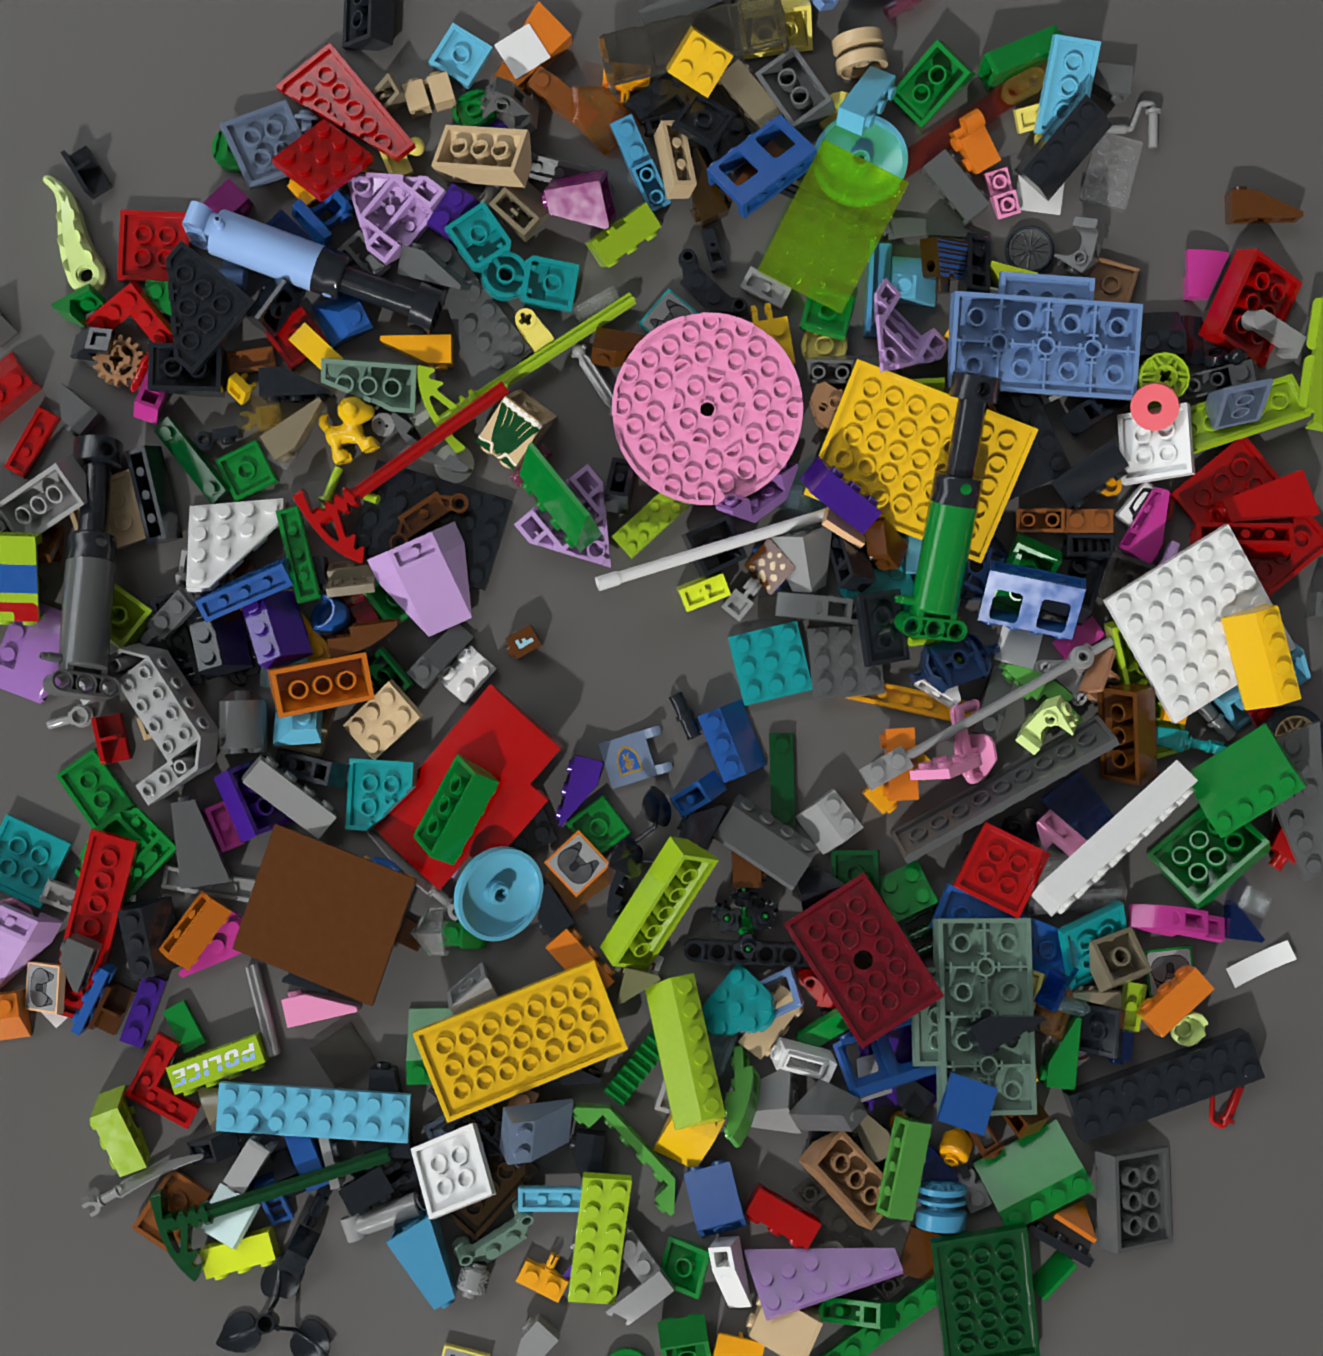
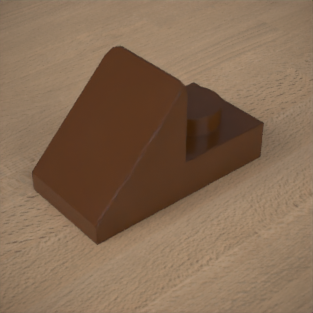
M53 525L42 533V543L37 545L38 562H61L65 533L64 526Z

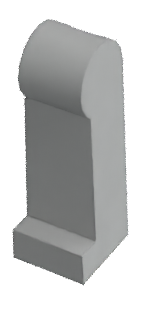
M1263 309L1256 311L1247 310L1241 319L1245 330L1256 332L1278 347L1277 356L1282 359L1298 358L1307 338L1306 336Z

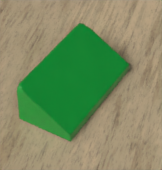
M1056 1250L1032 1276L1033 1289L1044 1301H1047L1074 1272L1077 1265L1069 1256Z

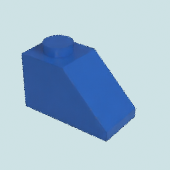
M712 770L672 796L670 800L681 817H685L726 791L727 788L716 771Z

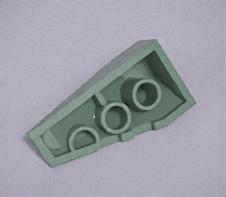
M321 358V383L345 393H350L391 412L415 413L419 395L417 366L421 365V363Z

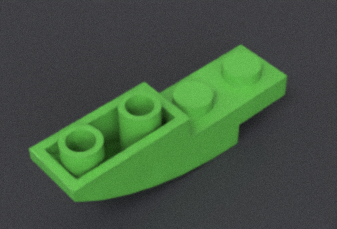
M1001 663L998 666L1003 671L1001 673L1002 677L1011 684L1014 682L1018 687L1042 675L1032 669L1017 665ZM1051 680L1023 697L1027 700L1030 698L1037 701L1042 697L1041 702L1043 703L1046 699L1061 695L1065 702H1069L1074 696L1060 684ZM1072 708L1073 716L1077 715L1079 718L1077 721L1079 725L1084 719Z
M742 1045L733 1047L734 1056L731 1057V1066L735 1078H732L733 1091L726 1093V1102L723 1104L727 1117V1125L724 1126L725 1136L735 1148L742 1145L750 1130L756 1113L760 1090V1075L753 1066H750V1055Z

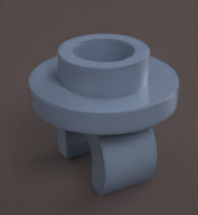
M300 110L299 114L294 115L295 119L301 120V133H306L311 129V121H318V117L314 116L313 111Z

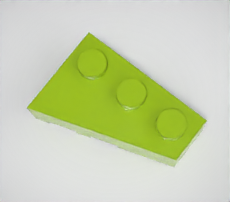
M126 1084L99 1094L89 1118L92 1129L96 1130L100 1137L99 1141L102 1149L106 1150L109 1155L112 1169L117 1171L119 1177L147 1168L151 1156L141 1127L137 1128L131 1114L136 1113L133 1106L128 1107L124 1095L127 1092Z

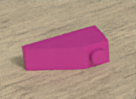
M148 371L134 402L133 417L157 425L169 393L148 391Z
M1153 487L1117 547L1137 562L1150 565L1158 556V551L1163 543L1170 495L1167 489Z

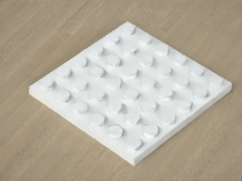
M1229 524L1219 527L1103 600L1150 685L1154 686L1155 694L1169 719L1175 724L1238 685L1220 618L1263 604L1273 605ZM1283 624L1289 650L1291 652L1296 648V646L1294 645L1290 635L1288 634Z

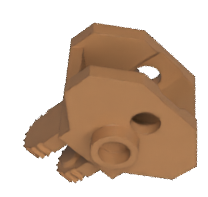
M827 382L816 384L809 405L815 424L828 433L844 391L843 389L837 390ZM819 407H824L825 411H821Z

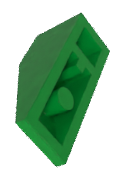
M1071 1014L1046 1054L1043 1065H1040L1039 1079L1042 1080V1084L1046 1087L1075 1090L1082 1018L1076 1014Z
M834 1297L820 1302V1314L823 1322L874 1329L896 1328V1302Z

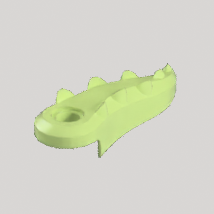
M45 175L43 181L52 189L56 197L57 242L68 282L74 290H78L90 283L100 292L106 285L107 272L105 268L107 267L90 239L80 204L73 193L59 180L50 175ZM87 269L91 270L93 273L91 280L87 282L82 281L81 273Z

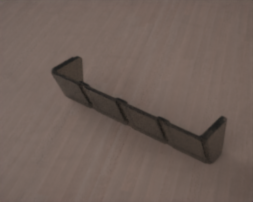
M740 0L737 3L724 4L695 11L689 15H679L647 23L641 27L635 26L601 35L598 44L609 91H612L613 95H617L616 85L668 73L666 66L690 26H693L731 51L733 56L781 45L783 52L787 53L789 39L785 11L781 0Z

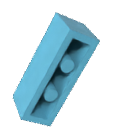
M870 66L839 106L836 126L862 136L867 128L873 126L876 116L882 114L887 101H891L894 98L897 89L894 86L896 76Z

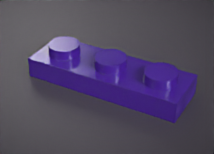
M159 976L141 979L119 1041L141 1049L145 1046L168 983L167 979Z

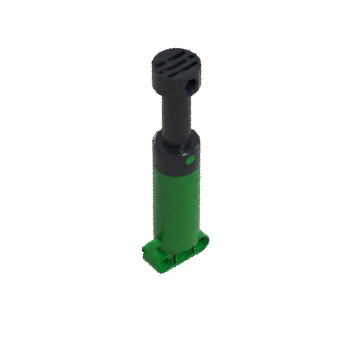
M953 371L949 396L958 398L945 471H936L934 473L912 596H894L896 603L910 605L909 611L899 612L894 620L895 627L909 637L956 642L964 639L967 634L966 624L957 619L983 484V480L974 476L987 404L998 403L1002 378ZM912 619L911 625L905 628L906 622ZM934 621L933 628L928 631V625ZM956 624L955 630L950 633L951 626Z

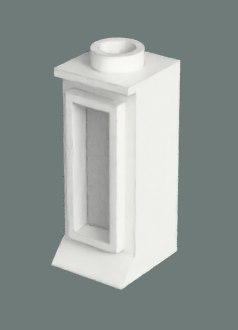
M779 1037L777 1044L772 1047L770 1053L776 1070H786L821 1079L827 1083L830 1082L838 1065L831 1050Z

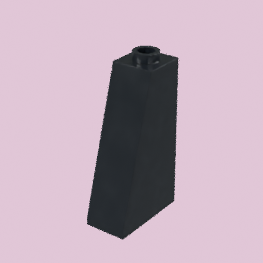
M379 1061L376 1065H373L369 1072L368 1090L403 1093L397 1066H391V1062ZM411 1128L408 1143L365 1141L364 1154L388 1147L391 1153L390 1157L412 1159L411 1148L415 1146Z

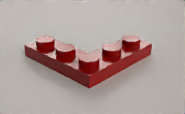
M135 280L86 319L89 327L114 330L132 316L153 343H174L171 324Z
M160 1031L152 1042L125 1096L188 1129L201 1106L179 1094L175 1095L174 1091L159 1084L166 1072V1067L171 1063L181 1042Z

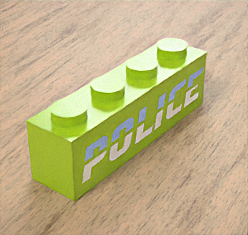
M260 1031L172 1063L166 1067V1071L174 1094L177 1095L183 1092V1095L186 1096L198 1091L197 1087L204 1084L206 1088L219 1084V1079L228 1076L229 1080L242 1075V1071L248 1068L251 1069V1072L265 1067L264 1063L270 1057L267 1056Z

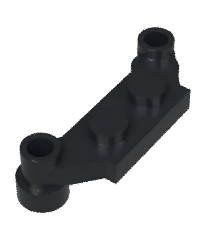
M684 249L678 258L683 274L680 285L710 313L730 314L735 317L744 318L748 311L746 301L741 297L731 298L697 266V256L692 249ZM690 256L692 259L686 260L684 257ZM740 304L743 308L737 309L735 305Z

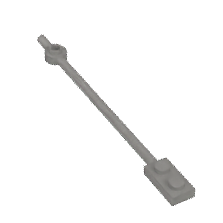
M1108 637L1090 648L1082 645L1075 647L1069 652L1068 660L910 750L905 752L904 748L900 746L859 769V772L871 791L914 767L911 760L1070 669L1082 671L1089 668L1094 661V656L1113 646V640ZM1080 653L1085 655V661L1079 659Z

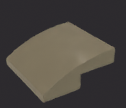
M366 558L362 564L353 560L329 563L327 569L328 583L326 586L327 598L375 592L377 580L367 561L370 558Z

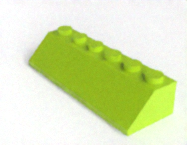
M669 837L600 946L612 966L637 969L650 968L718 863L719 859L688 839Z
M694 973L671 977L653 984L645 989L675 1131L723 1121L726 1114Z

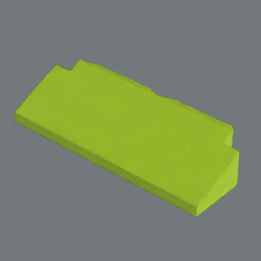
M1322 296L1312 302L1306 345L1312 350V354L1304 359L1298 404L1304 407L1303 411L1314 413L1313 419L1306 424L1305 429L1323 432Z

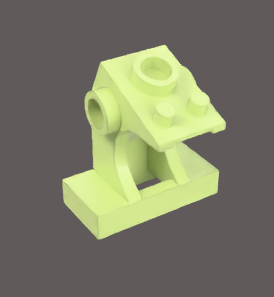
M1061 695L1046 699L1033 713H1030L1024 719L1015 741L1035 755L1042 746L1049 726H1059L1073 735L1079 718L1077 715L1073 716L1070 704L1065 702Z

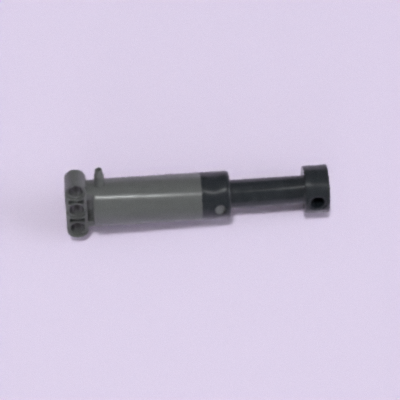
M82 435L74 440L73 456L86 474L87 503L79 508L78 530L70 532L67 536L59 653L41 652L39 656L41 660L58 663L57 671L43 679V688L48 694L104 702L114 698L121 690L119 681L114 677L108 676L117 539L114 535L108 533L112 473L122 469L124 445L118 439L109 436ZM55 677L61 681V688L56 685ZM79 681L84 683L85 691L79 687ZM103 684L107 686L108 694L103 691Z

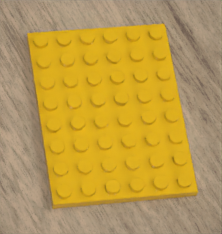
M857 359L819 457L829 466L838 468L848 482L853 480L862 488L860 492L865 496L868 493L879 502L877 506L882 511L879 517H885L896 531L922 540L934 473L936 471H945L958 398L951 397L948 393L891 371L880 373V367ZM989 409L986 410L974 476L983 480L968 557V559L982 563L1038 432V428ZM807 488L805 489L804 495L817 499Z

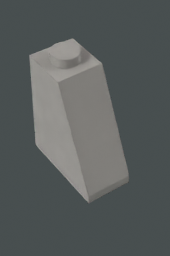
M253 1134L223 1180L227 1184L228 1189L234 1193H245L280 1141L269 1134Z

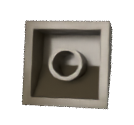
M1132 927L1089 942L1090 972L1100 993L1138 979L1152 971Z

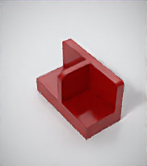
M116 713L91 718L100 763L111 764L132 759L123 714Z

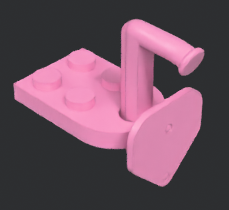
M972 699L971 701L953 706L950 711L952 725L963 720L965 713H975L980 710V702L977 699ZM966 728L954 735L955 755L936 756L932 758V761L918 763L917 768L909 771L911 780L951 779L963 774L968 783H979L985 780L997 761L994 740L988 734H968V729Z

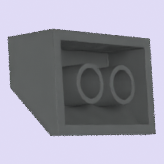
M794 45L755 73L783 116L795 129L817 125L836 111L832 98Z

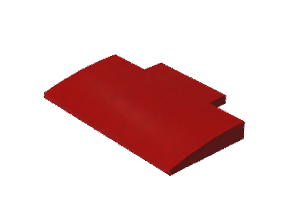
M491 683L418 769L416 787L374 829L420 874L440 890L469 856L474 858L483 851L494 847H509L550 798L533 784V781L564 745ZM459 754L490 772L499 781L495 794L489 800L484 814L477 822L472 836L469 837L461 856L457 859L455 865H451L430 858L413 835L456 755Z

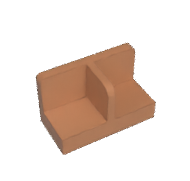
M1113 648L1106 649L1095 655L1092 665L1085 670L1078 692L1084 693L1092 703H1098L1097 692H1102L1107 683H1117L1120 681V677L1111 670L1116 655V650Z

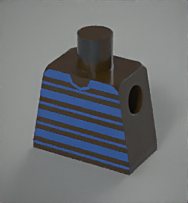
M939 236L920 239L923 277L936 280V294H949L950 281L963 278L968 242Z

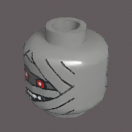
M472 1262L468 1266H461L456 1282L457 1288L463 1291L461 1296L475 1300L476 1295L481 1296L486 1293L491 1277L490 1272L486 1270V1265Z

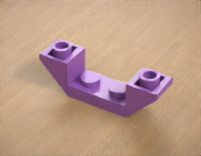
M787 461L782 470L768 483V487L763 488L753 498L747 499L731 494L715 505L716 510L756 523L787 500L798 469L797 463Z

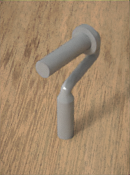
M1140 101L1130 126L1112 125L1105 134H1126L1132 132L1142 107H1150L1145 110V114L1149 115L1148 148H1157L1158 115L1162 113V109L1156 108V104L1153 101Z

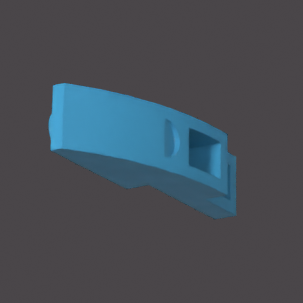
M632 114L609 124L619 146V151L644 203L647 202L652 212L670 204V199L666 198L663 182L653 159L650 158Z

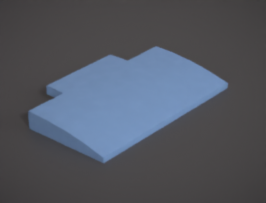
M1004 271L999 273L998 294L954 291L951 293L948 388L951 386L953 371H962L1002 378L1000 392L1132 400L1137 392L1143 304L1094 301L1095 278Z

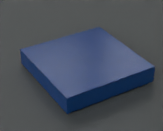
M950 1072L936 1120L984 1136L998 1088Z

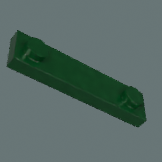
M167 416L154 432L210 503H217L230 490L229 486L173 416Z
M769 733L771 814L783 824L794 828L793 733Z

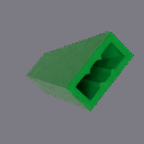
M1055 24L984 54L976 72L986 91L988 92L1048 61L1053 34L1064 35V33L1058 30Z

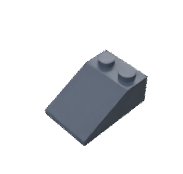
M1272 378L1227 387L1208 394L1205 409L1212 429L1217 430L1259 421L1273 384Z
M565 1099L503 1107L500 1150L507 1164L532 1162L568 1143L573 1100Z

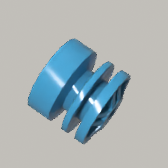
M947 1179L922 1180L917 1201L924 1205L916 1208V1226L922 1230L935 1233H959L965 1231L967 1212L959 1207L967 1204L965 1195L967 1194L968 1187L963 1183Z

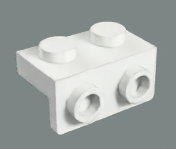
M470 645L468 648L463 649L459 653L457 660L443 671L442 677L439 680L450 692L466 703L497 668Z

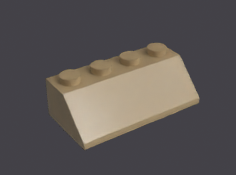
M445 125L431 166L445 182L525 188L532 169L530 132L524 129Z

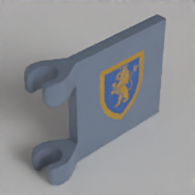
M657 725L598 744L612 789L673 770L670 761L654 765L647 743V738L662 733L660 726Z

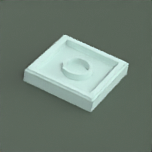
M220 1183L209 1203L240 1195V1193H234L226 1185ZM256 1204L216 1217L213 1224L206 1225L203 1223L202 1227L198 1229L237 1250L261 1205Z

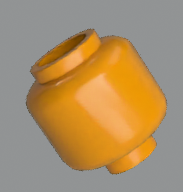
M955 1128L943 1134L938 1153L944 1162L950 1166L963 1165L969 1159L973 1142L968 1133Z

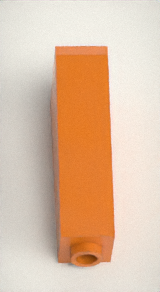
M538 2L523 26L528 23L530 24L550 55L548 60L540 64L541 67L547 69L573 44L572 35ZM503 60L494 78L500 77L512 81L524 91L527 88V82L539 65L518 79H515Z

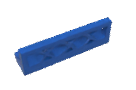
M287 557L220 585L213 591H206L200 594L195 603L205 622L212 621L292 586L294 581L287 569L289 565Z

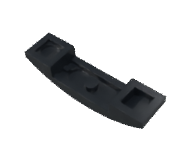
M174 593L149 600L154 615ZM184 621L173 635L165 639L170 655L192 687L202 684L203 678L202 674L198 671L192 637L187 623Z

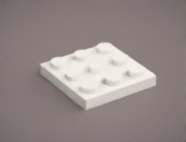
M1181 403L1179 414L1172 425L1158 431L1142 428L1132 418L1131 413L1117 415L1119 450L1130 466L1126 470L1128 474L1121 479L1123 485L1195 474L1189 403ZM1162 407L1153 408L1150 410L1156 413L1160 412L1162 410Z
M471 1123L411 1148L429 1219L439 1218L496 1195L477 1123Z

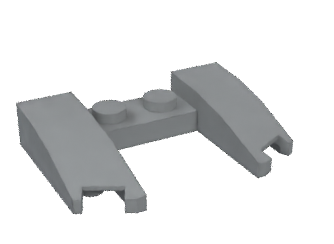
M627 1221L622 1258L641 1284L610 1307L606 1313L611 1317L615 1313L627 1319L626 1325H629L670 1295L676 1287Z

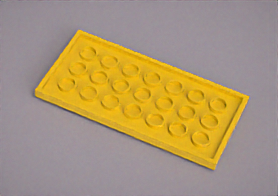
M594 959L412 1031L447 1123L628 1050Z

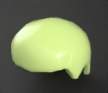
M1191 1011L1170 1031V1034L1179 1045L1186 1047L1197 1045L1202 1038L1206 1037L1205 1026L1208 1025V1021L1203 1014Z

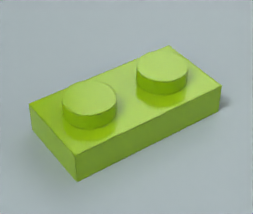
M1130 981L1120 986L1121 1010H1125L1124 1029L1139 1032L1141 1018L1136 1012L1140 1009L1141 1003L1145 1001L1147 985Z

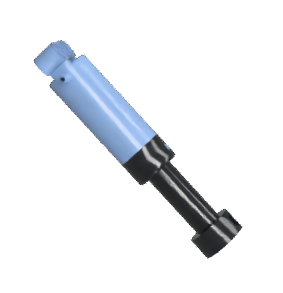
M190 202L182 222L184 230L193 245L208 250V253L212 256L272 278L284 279L291 285L338 301L343 293L408 317L407 327L431 335L435 329L445 299L446 291L425 282H422L417 290L353 267V258L346 253L226 209L221 210L217 214L201 202Z

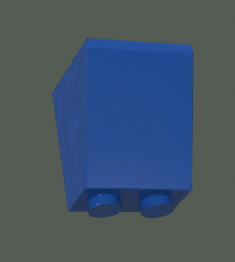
M717 1160L712 1162L710 1167L702 1168V1166H695L689 1168L687 1173H684L696 1228L701 1238L747 1226L730 1161Z

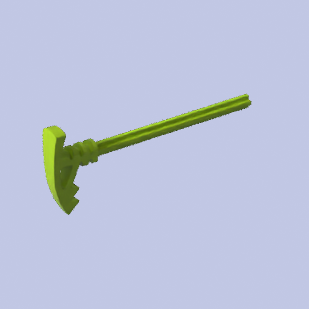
M628 292L479 390H468V397L459 396V403L454 404L437 390L438 387L443 385L442 381L429 378V375L435 372V369L418 365L417 378L420 394L436 428L502 381L507 388L596 331L597 327L604 326L637 304L635 298ZM430 396H434L449 409L438 416L431 404ZM453 435L445 439L457 455L466 449Z

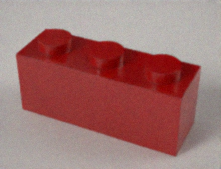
M759 1182L744 1206L745 1214H747L746 1217L755 1224L763 1223L768 1226L767 1230L776 1236L781 1234L787 1237L788 1242L799 1249L802 1246L808 1250L822 1225L819 1217Z

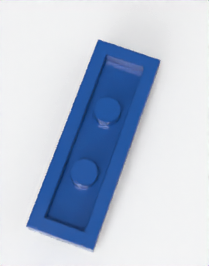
M108 963L95 971L92 977L94 983L91 989L88 988L82 997L84 1004L81 1009L76 1011L72 1018L74 1025L71 1032L79 1036L88 1029V1024L107 985L110 984L118 968L117 966Z

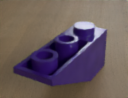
M575 755V759L569 760L567 773H571L569 783L564 782L561 796H565L563 806L558 805L555 819H559L558 825L562 826L597 787L603 761Z

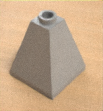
M483 962L446 992L449 1009L455 1014L500 997L491 975Z

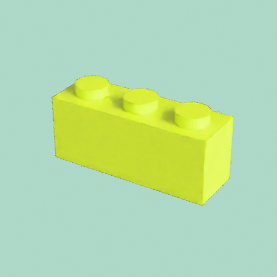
M269 1226L245 1233L237 1250L220 1241L204 1245L199 1255L201 1262L205 1263L203 1269L206 1279L214 1277L215 1280H220L229 1276V1273L238 1271V1274L251 1270L252 1266L260 1264L261 1267L269 1266L275 1263L281 1252L274 1227Z

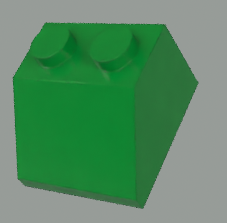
M694 1313L682 1318L669 1317L657 1322L662 1356H712L705 1314L699 1315Z

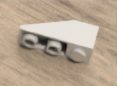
M739 1236L717 1237L708 1247L713 1274L729 1308L752 1307Z

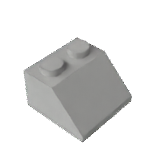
M835 789L829 790L795 816L823 855L844 843L864 828Z

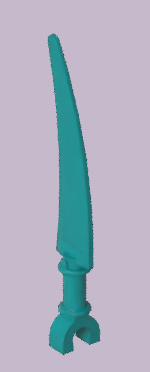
M1156 727V745L1180 752H1183L1185 747L1187 749L1195 748L1217 754L1227 748L1223 742L1211 741L1209 739L1207 741L1193 739L1192 736H1188L1189 731Z

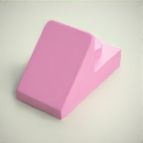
M1051 809L1036 823L1041 844L1045 851L1054 843L1070 857L1087 841Z

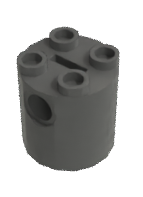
M232 691L222 700L218 701L219 748L221 749V754L267 752V700H264L252 691Z

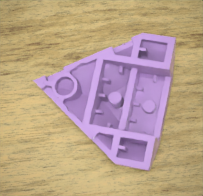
M366 172V174L358 173L347 182L367 250L385 265L400 258L402 245L411 246L412 242L416 243L428 228L427 221L446 193L442 187L428 176L408 177L402 174Z
M887 278L882 280L874 293V315L877 329L880 373L939 361L948 348V342L935 328L923 335H920L894 308L902 294Z
M586 464L568 478L565 484L590 513L602 536L581 552L576 547L571 549L563 539L566 535L563 530L557 531L549 521L551 515L547 511L542 513L537 505L514 525L531 544L611 568L603 482L592 468Z

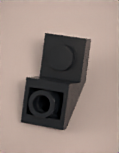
M87 328L76 335L70 357L72 359L95 361L93 356H96V354L111 355L116 333L113 329Z

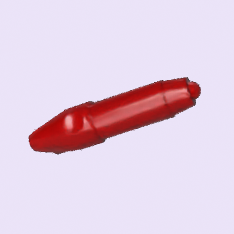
M149 351L139 363V367L130 385L131 392L138 390L148 371Z

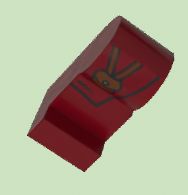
M364 594L342 596L357 623L382 620Z

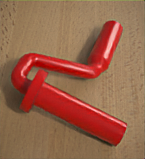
M1238 1087L1233 1089L1223 1116L1220 1114L1218 1118L1223 1120L1222 1123L1214 1120L1215 1096L1210 1097L1209 1122L1211 1125L1220 1129L1227 1127L1228 1123L1234 1125L1235 1121L1232 1118L1244 1088Z

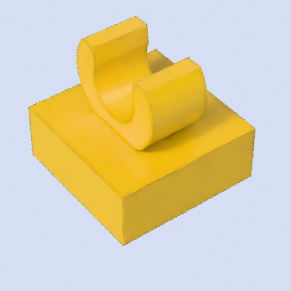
M235 372L229 377L225 390L242 406L249 401L250 395L255 390L257 383L253 382L248 385L245 382L248 374L243 373L239 376Z

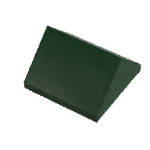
M382 646L369 659L368 665L372 686L376 692L392 679L405 694L417 685L406 674L408 671L389 648Z

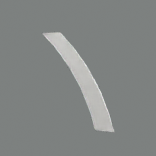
M1288 940L1249 956L1226 970L1234 987L1237 988L1261 974L1296 960V957Z

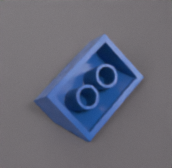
M741 699L697 717L723 783L767 765Z

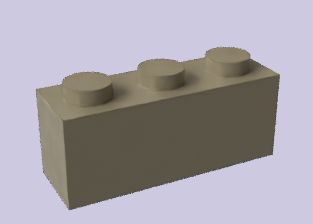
M738 59L724 71L716 85L757 132L767 121L774 119L779 114L783 116V114L763 85L755 79L751 67L747 63L743 64Z

